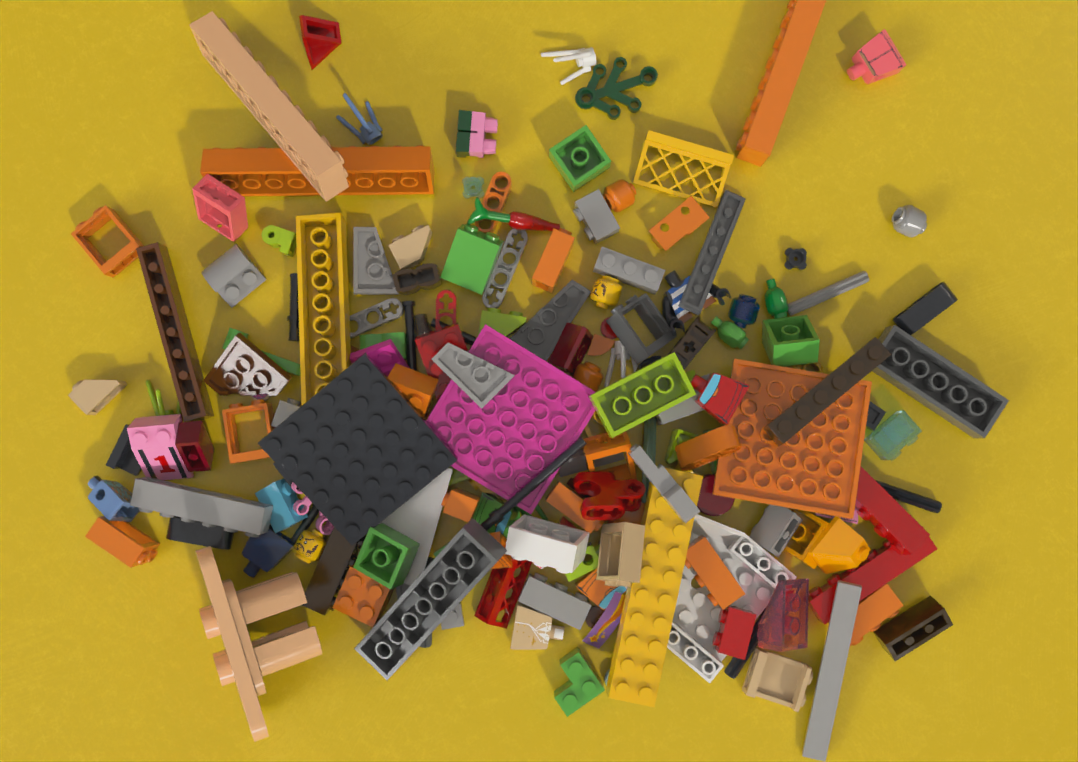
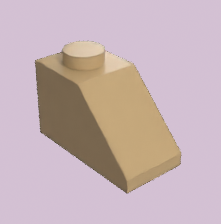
M81 380L72 387L73 391L68 396L86 415H96L128 384L120 380Z

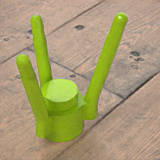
M146 380L155 415H174L173 410H164L160 390L156 389L155 397L150 380ZM177 401L176 414H181L179 401Z

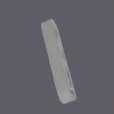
M513 228L508 233L483 293L482 300L485 307L497 309L501 306L527 244L528 237L525 230ZM518 233H521V238L524 240L523 242L519 241L516 249H520V251L517 252L513 248H507L508 245L512 247L514 244L512 236H517ZM506 253H513L516 260L513 264L504 263L503 256ZM498 273H504L507 276L505 284L499 285L495 282L494 279ZM491 285L497 289H503L502 293L497 291L496 299H498V302H493L492 305L489 304L487 296H492L494 289L490 288Z
M391 298L351 315L350 321H357L359 328L356 332L350 333V339L400 318L404 312L402 303L398 299ZM391 303L395 306L399 305V308L396 309V314L392 312L385 314L387 316L386 319H384L382 312L379 310L381 307H383L384 311L389 310ZM373 311L379 314L378 322L370 324L367 321L368 314Z

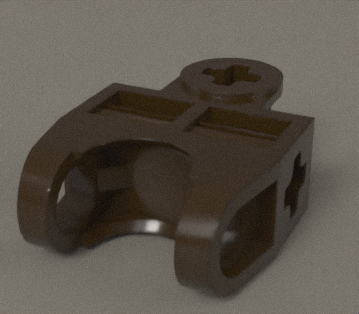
M700 316L696 317L685 331V334L667 354L675 352L684 370L716 331L715 328L711 329L700 320ZM685 346H688V347H689V348L687 349L688 352H685V351H684Z

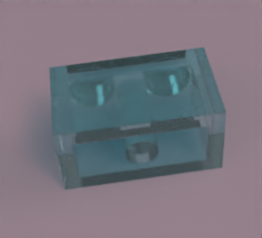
M904 410L896 411L867 436L864 441L881 460L892 461L902 453L900 450L904 446H910L918 439L917 435L922 430Z

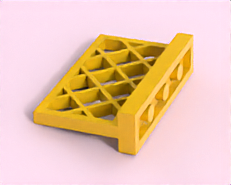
M648 130L633 184L684 199L692 196L698 203L717 208L734 155ZM648 146L657 148L661 155L660 158L651 163L646 156ZM662 150L667 151L669 153L664 155ZM674 153L679 155L682 163L671 169L665 157ZM683 156L688 157L690 159L685 161ZM644 159H645L646 162H647V165H645V166L642 167L643 162H644ZM663 159L669 171L657 176L652 165ZM692 160H698L703 170L692 175L687 163ZM704 162L712 165L706 167ZM684 165L690 177L678 182L673 171ZM714 166L724 168L722 177L713 181L708 169ZM647 167L650 168L655 177L649 182L638 180L640 172ZM705 171L711 183L700 189L694 177ZM670 173L676 185L665 188L659 179ZM691 179L697 191L690 195L685 194L680 185ZM657 181L658 185H654L651 183ZM720 181L719 187L717 188L715 183ZM711 185L716 192L714 202L706 200L701 192ZM675 187H678V189H679L680 192L675 191V190H672V189H674ZM699 193L701 198L695 197L693 195Z

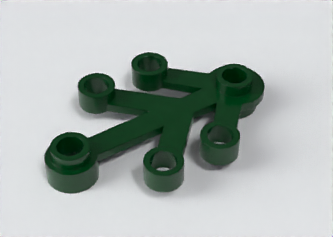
M618 57L614 61L613 70L605 86L595 90L599 80L603 79L606 75V67L602 64H597L593 68V75L587 87L577 91L575 95L576 104L585 110L594 107L607 113L611 120H616L621 113L620 107L609 105L600 100V98L607 96L627 106L630 112L637 113L641 108V101L638 98H631L620 92L642 84L644 86H652L657 80L658 73L655 68L647 66L641 70L639 76L616 83L621 72L625 71L627 66L626 59ZM622 62L624 66L619 68L616 63ZM597 69H602V70H603V74H601V75L597 74V73H596V70H597ZM649 75L652 80L646 81L644 76ZM588 96L590 101L584 102L582 97ZM636 102L638 108H632L630 104ZM615 109L618 114L612 115L610 110Z

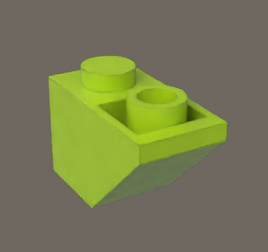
M488 308L487 311L482 310L478 335L486 324L508 338L527 322V317H523V313L516 311L503 314L500 309Z

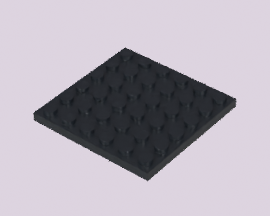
M366 352L258 442L260 447L351 545H354L365 536L370 527H376L458 460L454 452Z

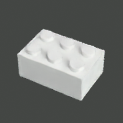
M524 514L509 527L505 547L507 552L505 554L511 555L515 560L532 561L539 567L549 566L556 568V571L560 573H572L585 559L590 532Z

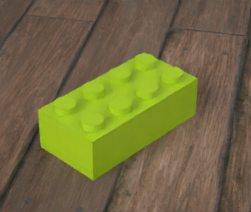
M675 352L588 397L609 437L613 438L696 395V392Z

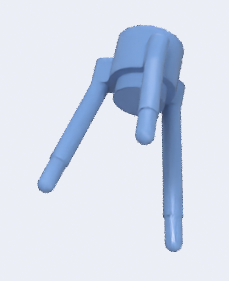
M344 93V99L362 124L360 127L361 133L340 115H337L336 118L355 134L363 144H374L382 137V128L377 122L370 103L366 101L365 105L373 124L370 121H365L354 103Z

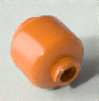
M620 179L605 187L602 196L610 210L620 212L634 204L636 189L632 183Z
M585 361L584 364L577 365L572 378L597 392L604 375L601 372L602 368Z

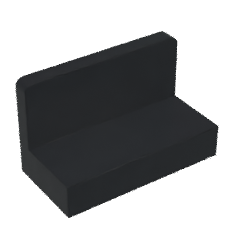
M126 424L106 466L112 469H122L136 476L140 474L141 467L131 449L127 427L130 424Z

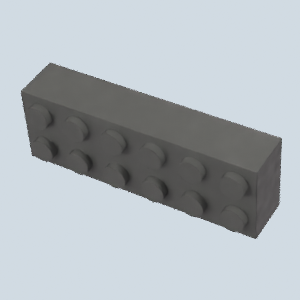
M896 325L886 327L878 340L892 355L872 371L969 436L985 438L1009 400Z

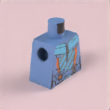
M94 476L88 482V486L92 489L88 499L108 520L131 522L139 513V507L130 506L132 493L119 482L102 480L99 476Z

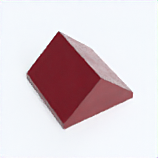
M567 322L548 363L573 375L577 365L583 362L593 339L591 332L583 326Z

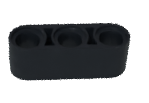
M941 282L895 316L892 321L897 327L912 335L958 299L947 284Z
M174 516L169 520L166 539L229 550L232 546L234 532L224 531V527L217 525L216 527H206L200 521L193 523L181 521V517Z

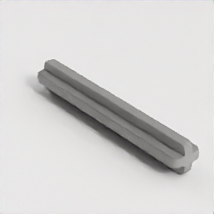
M862 271L788 304L789 309L787 313L792 316L869 282V276L866 271Z

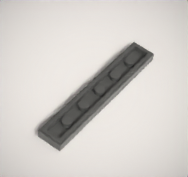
M725 190L679 302V307L697 315L701 313L746 198L728 190Z

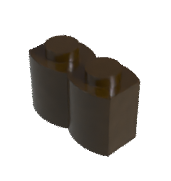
M432 263L420 265L415 270L402 269L392 275L395 289L401 295H411L420 289L432 290L442 284L439 268L436 264Z

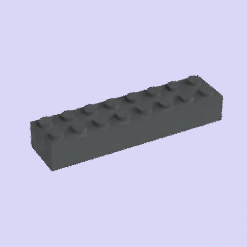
M472 518L354 649L388 680L500 560L507 550Z

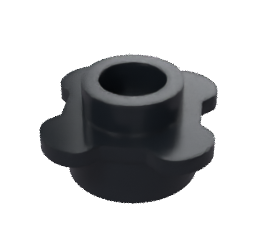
M788 248L785 250L786 262L784 266L786 269L798 268L803 270L806 268L807 251L804 248L794 250Z

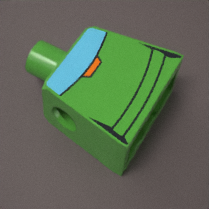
M482 492L473 519L479 524L483 523L489 517V513L495 508L499 509L504 502L492 494ZM515 509L510 510L504 516L505 519L498 525L494 524L487 532L500 531L507 540L509 527L516 522L518 511Z

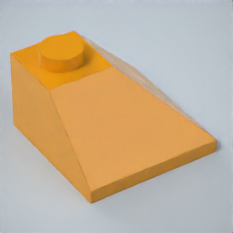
M835 516L808 552L820 570L825 574L858 567L862 561L866 560L871 549L862 536L842 519Z

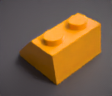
M789 508V510L796 513L803 520L784 548V551L815 569L817 564L808 550L829 523L808 511Z

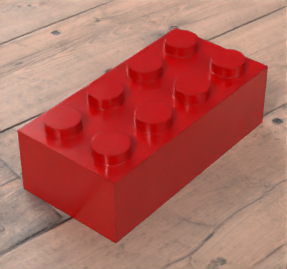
M458 322L415 338L427 375L439 379L434 393L437 402L450 383L451 378L432 358L448 342L469 352Z

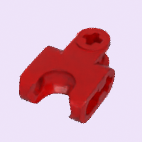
M580 472L573 479L574 488L578 494L591 496L585 498L580 507L582 518L585 520H615L621 518L625 511H637L642 504L640 498L644 496L646 491L642 482L635 479L616 480L611 472Z

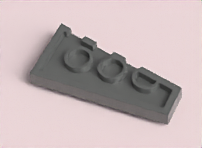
M571 280L509 339L547 361L566 323H572L591 291L576 281Z

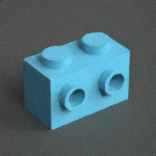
M285 479L275 481L255 493L259 502L273 505L270 524L275 534L288 529L308 517L307 514L298 515L293 510L294 503L299 499ZM300 505L298 511L302 510L304 506Z

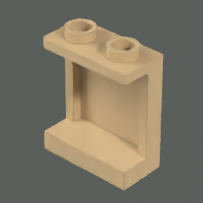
M756 647L742 691L747 696L753 698L757 696L799 712L800 706L803 707L806 701V687L810 685L813 678L812 668L806 663Z

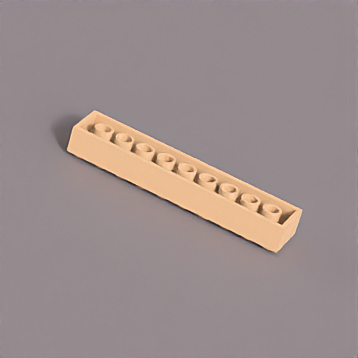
M212 11L189 24L205 59L321 197L327 202L349 187L346 179L348 173L342 165L345 163L338 151L333 152L331 150L329 141L324 135L319 136L317 128L311 120L306 121L298 105L294 106L288 93L278 88L279 85L272 75L268 76L266 74V70L259 60L255 61L253 59L254 57L247 46L243 47L241 45L239 37L235 32L231 33L225 20L222 17L219 19Z

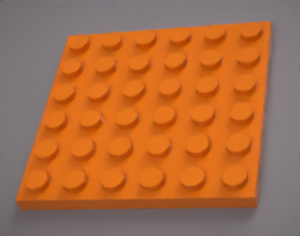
M733 359L730 378L749 385L747 392L728 425L735 426L741 449L717 460L712 495L853 519L872 381L860 380L788 441L778 446L763 428L829 374Z

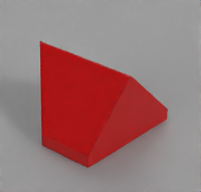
M301 15L299 19L302 39L311 70H313L342 44L339 22Z

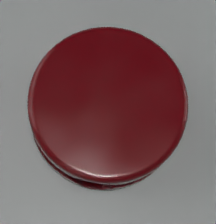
M715 474L704 475L697 503L698 509L709 516L725 514L731 509L735 499L712 495Z

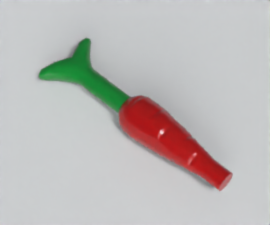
M478 197L475 199V210L467 221V224L470 225L482 219L505 222L511 228L519 230L553 232V229H560V224L552 223L526 213L513 211L506 214L486 210Z

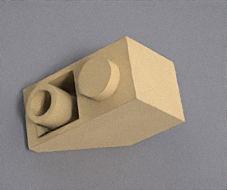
M424 225L417 226L412 230L411 234L405 237L400 235L394 238L392 243L388 245L401 270L411 269L423 263L432 236L429 225L425 227Z

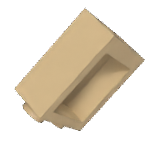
M628 522L602 525L596 580L605 581L606 586L630 587V583H640L645 525Z

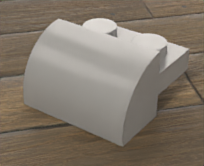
M237 243L202 271V275L215 292L221 295L231 308L266 280V277L251 262V259Z

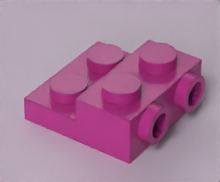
M391 339L350 353V361L353 363L366 352L387 377L395 363L410 368Z

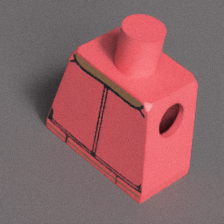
M884 29L852 57L854 65L847 69V74L851 80L862 76L865 83L870 84L899 73L906 66V63Z

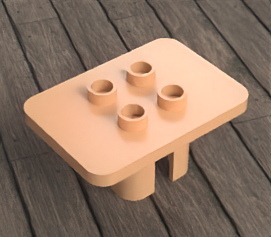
M211 546L195 551L211 601V605L200 608L199 613L207 639L219 635L222 637L225 650L213 653L221 685L225 686L233 682L236 683L253 740L256 742L269 737L257 696L266 693L262 677L322 655V649L315 626L308 628L307 621L251 641L246 624L307 603L299 576L296 572H290L235 591L231 579L221 581Z

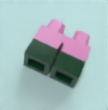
M459 110L456 141L457 157L477 156L484 158V154H496V140L485 139V132L497 133L498 119L486 117V113Z

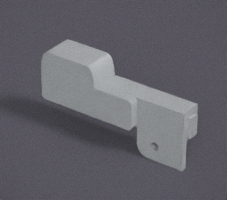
M635 444L630 448L628 452L630 457L684 523H687L700 512L698 507L662 464L656 466L640 445Z

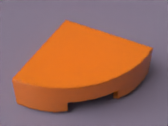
M594 334L587 355L599 356L605 354L612 348L615 340Z

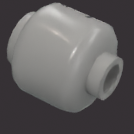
M912 205L899 207L892 216L893 228L907 237H915L923 233L927 227L925 212Z

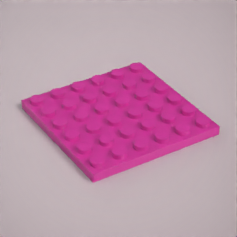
M485 324L470 348L469 353L515 376L482 409L451 379L426 422L458 457V460L451 465L453 468L504 499L509 500L579 438L595 412V408L588 397L595 393V391ZM559 469L516 506L532 514Z

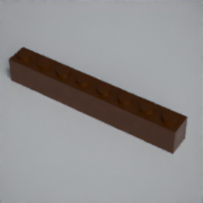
M159 242L136 248L184 422L200 421L214 417L168 249Z

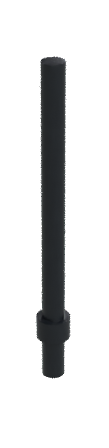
M581 437L499 509L495 508L489 513V517L480 525L486 531L494 524L498 525L505 519L504 516L587 443Z

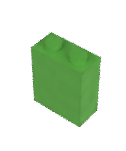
M462 224L457 229L440 278L482 295L491 277L504 241L500 240L499 236L494 233L478 231V227L472 224Z

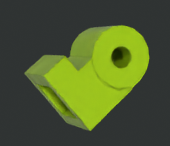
M269 225L262 231V239L265 243L274 248L280 247L279 251L293 257L297 247L296 233L274 225Z

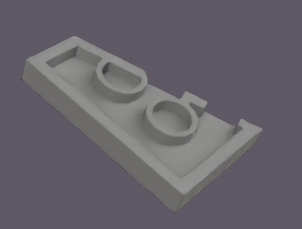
M353 227V293L361 295H399L395 289L393 276L376 227Z
M449 342L432 358L481 409L515 376Z

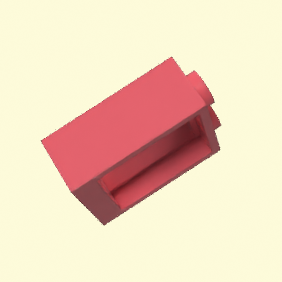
M206 174L192 188L198 219L235 242L248 228L245 197L209 174Z

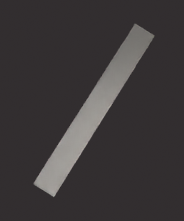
M839 580L837 582L802 751L803 757L826 762L862 586Z

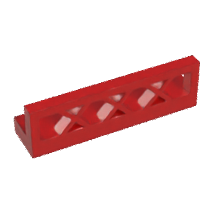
M512 558L511 568L492 569L474 616L488 625L507 629L532 561H520ZM518 567H520L521 571L519 576L514 578L515 570ZM512 588L513 592L511 594V597L506 599L505 595L507 591ZM504 609L502 620H496L498 613Z

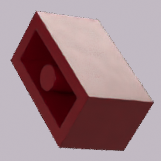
M190 421L179 423L175 445L188 472L211 470L215 449L203 422Z

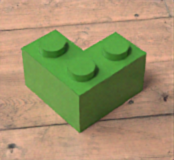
M578 647L559 659L560 666L570 680L554 691V698L567 717L605 691L603 683Z

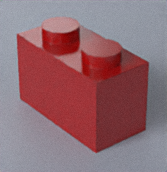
M731 605L724 610L721 609L718 622L721 623L719 632L716 631L713 637L714 649L718 653L745 660L756 614Z

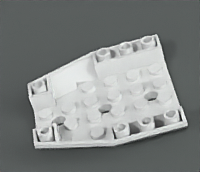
M698 514L694 517L689 543L700 535L706 537L745 592V595L733 602L731 606L752 611L756 614L757 619L774 598L781 581H784L779 593L783 595L784 589H788L797 577L744 532ZM684 565L667 648L708 683H711L724 667L722 660L726 657L725 654L718 653L714 649L715 645H713L714 634L716 631L719 632L721 624L718 622L722 608L719 605L714 607L707 597L710 592L705 586L698 589L691 586V580L696 575V572L692 567L688 569Z

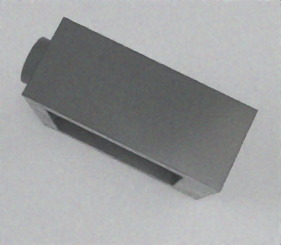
M646 293L639 298L637 295H634L625 302V307L620 304L611 311L613 315L606 320L637 365L677 337L672 335L671 327H669ZM633 309L656 339L647 347L624 317L625 314Z

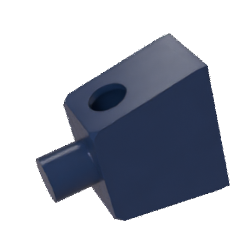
M269 525L267 533L261 534L259 537H249L242 551V555L249 560L243 571L253 578L260 569L267 573L272 571L294 549L295 543L282 532L275 534L272 526Z

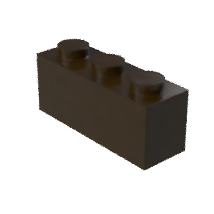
M930 595L873 632L882 648L894 661H897L953 626V623L945 608Z

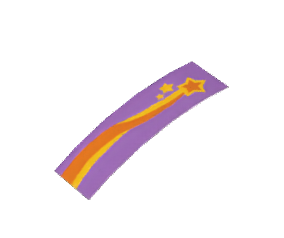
M615 591L604 613L582 640L583 642L598 649L605 643L620 622L625 595Z

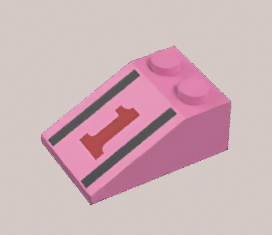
M181 414L135 418L127 427L131 449L146 477L159 480L193 478V472H188L175 445L178 425L183 422Z

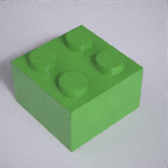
M587 125L549 149V158L573 193L608 170L611 165L610 158Z
M807 315L763 320L762 344L771 365L786 367L818 362L820 339Z
M384 523L378 524L374 528H369L353 568L387 588L393 589L404 584L420 543Z

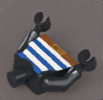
M674 270L664 277L671 289L663 294L662 316L669 327H671L672 335L677 336L675 329L680 328L685 332L684 323L697 314L678 306L690 276L682 281ZM712 283L702 311L716 302L715 298H717L720 305H725L722 297L727 296L731 299L728 289H721Z

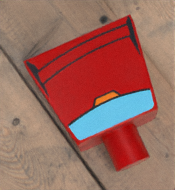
M715 372L711 373L707 380L695 374L690 381L693 389L699 392L695 402L722 425H728L749 388V385Z

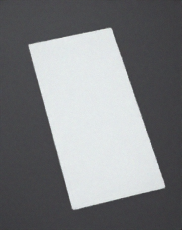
M447 468L381 522L420 543L404 581L407 585L411 586L425 570L442 510L441 504L447 492L453 471L450 468Z

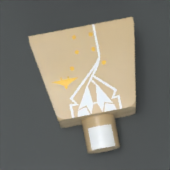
M518 602L510 649H547L549 638L563 639L564 627L551 625V616Z

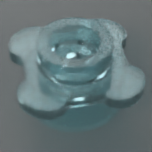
M465 177L462 180L464 184V191L462 193L464 198H482L484 196V191L482 190L484 179L482 177Z

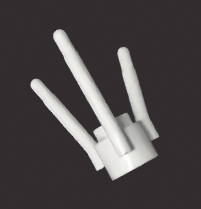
M592 47L541 53V57L561 56L554 58V62L576 59L577 66H582V69L560 81L561 85L585 72L591 71V66L596 65V55Z
M615 341V348H611V358L604 384L605 387L609 386L616 356L617 360L621 361V377H625L626 361L630 360L631 355L621 341ZM631 357L633 369L636 372L638 365Z

